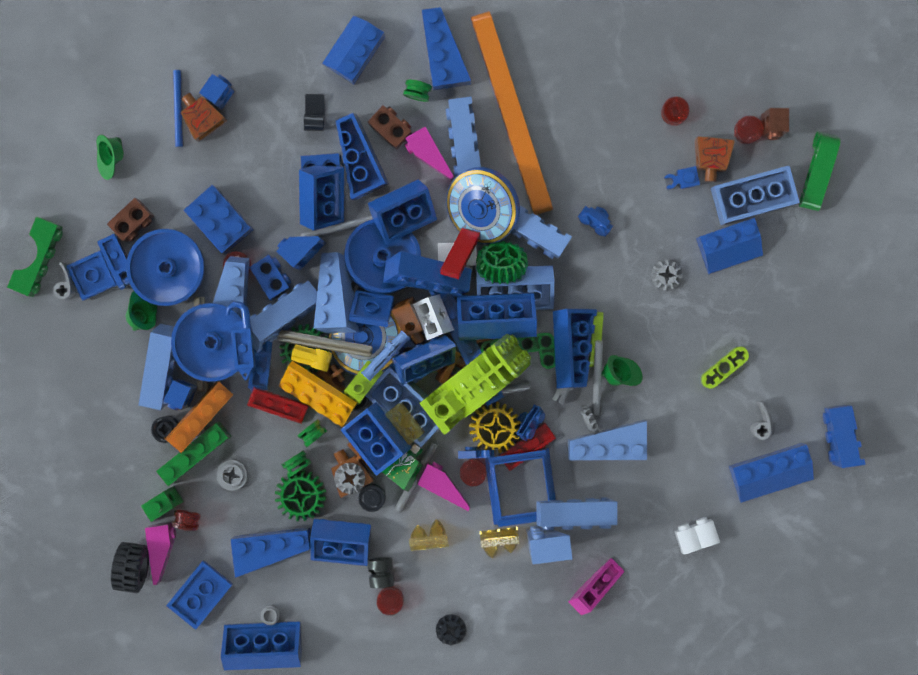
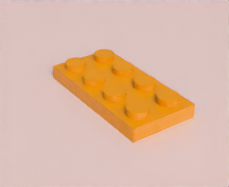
M291 361L279 384V387L285 392L290 393L302 403L307 404L317 413L324 415L342 428L357 404L356 401L294 361Z

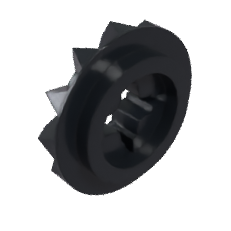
M448 614L439 619L436 625V635L443 644L452 646L459 644L464 639L466 625L459 616ZM446 623H448V625H450L451 628L456 627V629L454 630L455 637L451 633H446V631L448 630Z

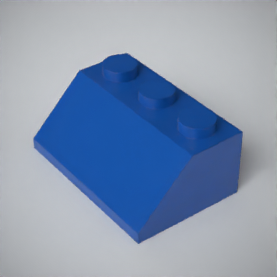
M353 16L322 64L355 85L385 39V34L368 21Z
M310 166L299 169L301 225L316 231L344 222V167Z
M419 179L368 203L372 218L386 244L437 220L429 190Z
M755 218L696 238L708 274L763 256L761 235Z
M318 236L289 237L288 239L284 238L277 247L279 249L276 252L293 268L302 270L326 242Z
M445 335L443 337H435L429 343L416 345L410 351L400 352L398 355H395L392 358L393 368L401 384H407L455 363L456 345Z
M377 402L341 429L342 433L376 476L412 448Z
M314 519L310 536L311 560L368 566L371 525Z

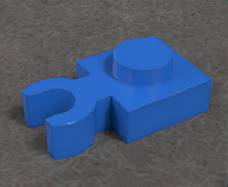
M696 166L677 170V176L668 174L664 177V179L670 178L673 181L672 185L666 186V189H673L677 184H679L680 189L700 185Z
M465 447V451H458V459L495 457L494 450H476V447Z

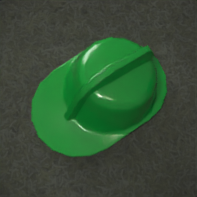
M100 134L96 140L97 167L101 176L106 180H110L114 175L115 165L124 157L122 141L119 137L107 138Z
M133 291L130 295L129 306L125 315L126 321L133 331L152 329L156 323L157 305L143 300Z
M611 355L602 370V377H605L608 383L614 386L623 384L637 386L643 380L642 371L637 363L617 355Z

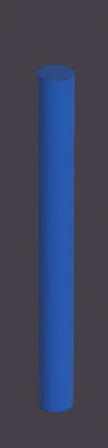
M173 70L175 147H183L181 70Z

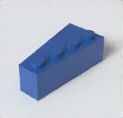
M441 7L422 10L433 90L471 85V79Z
M351 113L336 120L351 200H357L389 185L358 115Z
M401 251L386 260L383 283L450 293L452 296L460 297L470 290L472 269L465 267L459 279L452 278L440 273L444 262Z
M563 309L553 311L557 389L587 387L590 366L588 356L592 352L590 341L591 334L595 330L593 319L597 315V309Z
M310 527L234 536L230 540L235 578L310 550Z

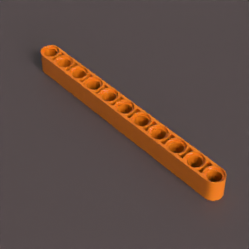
M488 11L472 16L473 28L533 214L539 215L553 210L552 203L491 14Z

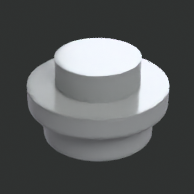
M266 606L261 611V620L267 625H273L279 620L280 612L275 606Z

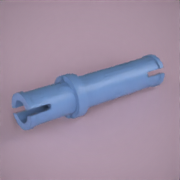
M401 330L361 373L371 381L395 354L398 355L400 353L399 350L411 338Z

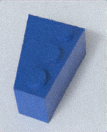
M851 405L824 408L823 421L824 424H827L828 431L825 433V437L830 445V451H828L829 461L832 462V465L840 468L866 465L865 459H860L858 448L862 446L861 442L857 441L855 430H857L853 407Z

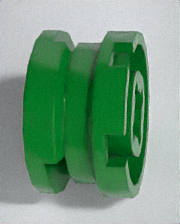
M406 80L405 85L407 87L403 91V96L422 102L429 101L428 93L432 89L430 84L418 80Z
M317 419L297 436L304 441V445L307 448L325 434L327 429L325 427L322 428L319 419Z
M304 450L281 464L288 471L289 477L312 463L310 459L306 458ZM305 461L304 465H302L301 467L292 472V469L296 468Z

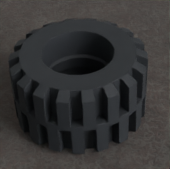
M121 542L112 562L111 585L113 590L130 593L140 592L145 583L149 565L147 545Z

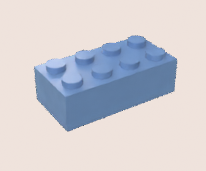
M790 165L710 188L720 225L800 203Z

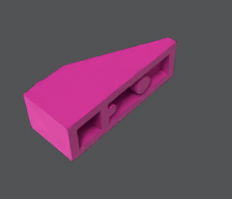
M426 127L405 138L407 143L404 145L409 154L413 153L416 158L450 181L454 179L452 172Z
M434 461L432 464L428 462L417 485L469 511L470 505L446 471L442 470L443 466Z
M172 522L150 525L145 528L153 585H157L162 581L174 544V538H176V529L172 527Z
M610 558L577 590L568 602L580 615L591 612L625 571Z

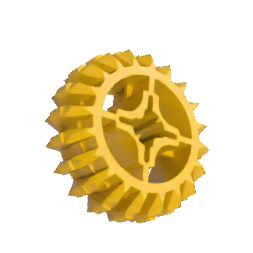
M496 402V407H492V404L488 405V409L482 405V413L478 409L475 410L476 414L479 415L478 418L475 416L471 417L476 423L469 424L470 427H475V430H471L470 434L477 435L472 438L473 442L479 439L480 442L477 444V447L479 448L484 444L483 450H488V447H491V450L495 452V448H498V452L502 453V446L509 450L507 443L514 446L515 443L511 439H519V436L514 434L519 430V428H515V425L521 424L520 421L513 420L518 417L517 413L511 416L510 413L513 411V408H509L506 411L507 404L505 403L502 408H499V402ZM494 412L491 422L480 423L486 414ZM499 413H503L508 417L511 426L502 425L499 422ZM495 418H497L498 426L500 425L501 428L505 429H497L495 437H493L494 433L489 427L494 425ZM479 429H484L491 433V442L486 441L481 436ZM510 432L504 441L496 443L499 433Z

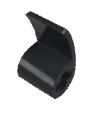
M305 94L304 131H324V95Z

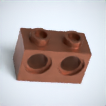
M382 105L370 118L368 124L398 150L406 141L405 138L412 134L410 130L412 126L404 119L400 121L396 117V111L390 106L386 108ZM381 116H388L389 122L387 124L379 123ZM401 128L404 131L403 135L395 137L393 135L395 129Z
M769 108L761 114V137H767V140H779V137H783L784 134L789 132V108Z
M134 198L107 225L122 241L131 242L139 235L137 233L139 230L147 228L152 223L151 219L154 215L139 199ZM138 210L143 212V217L140 220H137L135 217ZM128 223L129 230L123 233L121 227L123 224Z

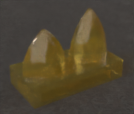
M402 402L385 414L408 445L425 433Z
M436 519L431 526L429 537H427L424 529L417 525L411 533L409 546L411 551L449 547L448 536L441 522Z
M518 527L480 531L481 548L484 549L490 558L496 555L499 546H503L506 551L512 553L517 544H520Z

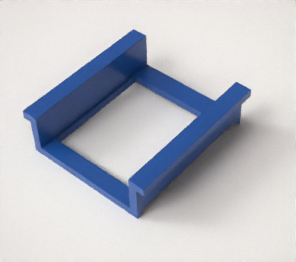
M549 448L485 458L494 525L503 527L537 522V511L501 516L494 465L542 458L548 500H556Z

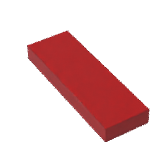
M464 228L461 229L440 269L442 275L456 279L460 278L480 238V233Z
M257 387L253 388L247 403L250 407L302 424L309 407L307 404Z
M543 423L535 430V435L532 439L527 441L519 440L514 446H511L509 450L504 451L499 456L539 451L555 440L556 437L547 424ZM524 461L505 463V466L511 471Z

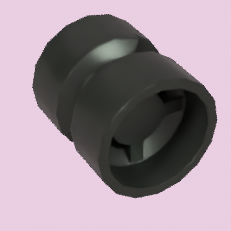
M391 557L367 560L368 571L371 572L369 576L370 588L394 586V575L390 573L393 569Z

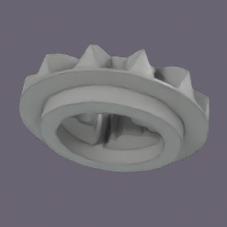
M671 260L658 262L651 272L652 282L661 290L674 289L680 284L682 278L681 268L676 262ZM668 267L669 273L675 276L669 277L666 284L665 277L659 274L665 273Z
M587 405L581 406L582 410L580 413L590 432L593 431L594 434L598 433L599 427L591 410Z
M237 460L225 461L217 470V481L226 490H238L244 486L247 480V470ZM234 468L235 474L240 477L233 478L231 481L230 476L225 473H230Z
M355 463L341 465L335 472L334 481L336 487L347 494L358 492L365 483L363 469ZM346 473L349 475L357 474L353 479L354 485L350 482L343 483L347 478Z

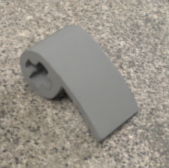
M59 262L67 282L57 283L54 286L53 292L58 299L69 300L75 296V284L66 267L68 264ZM67 288L68 291L62 294V290Z
M756 402L764 421L754 422L750 427V432L753 437L764 440L771 435V423L764 404ZM764 428V432H761V435L757 433V429Z

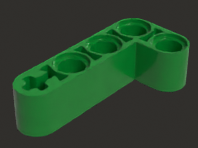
M819 131L816 132L813 140L814 153L800 196L799 207L815 211L820 210L841 140L838 136Z
M539 333L537 337L517 338L519 341L518 345L522 350H526L528 353L538 351L542 367L546 369L555 367V347L552 334ZM543 336L551 338V344L548 347H544L541 344ZM526 338L532 341L530 349L522 347V341ZM499 339L488 340L483 342L480 348L481 352H484L483 348H485L488 343H490V345H493ZM546 355H551L554 359L553 364L550 366H546L543 362Z

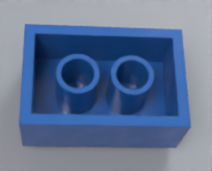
M211 185L184 209V212L221 254L224 255L230 252L254 230L214 185Z

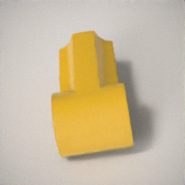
M295 344L291 360L327 372L332 353Z

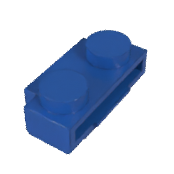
M585 206L578 215L580 222L594 228L599 236L606 237L613 227L610 224L611 221L607 219L609 214L602 207L593 209L592 207L588 208Z
M534 404L529 413L523 412L519 415L517 421H520L521 424L517 425L520 428L516 432L519 438L527 441L534 437L535 430L545 419V413L541 407Z

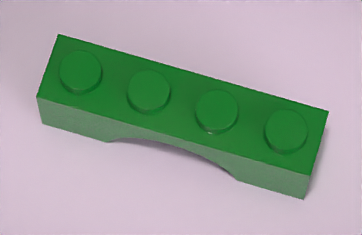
M40 217L35 218L29 235L34 239L37 246L36 258L29 267L13 271L7 288L29 297H34L35 294H38L41 288L40 281L48 271L47 264L55 254V245L62 238V226Z
M217 422L190 443L182 453L179 452L156 472L166 485L170 486L232 436L221 422Z

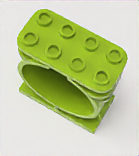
M505 334L419 403L444 435L459 421L469 416L515 378L519 377L531 365V356L526 350H522L519 347V341L514 335Z

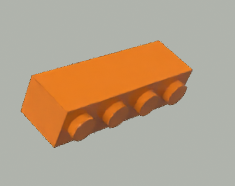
M216 381L169 433L165 440L182 453L234 394L220 382Z

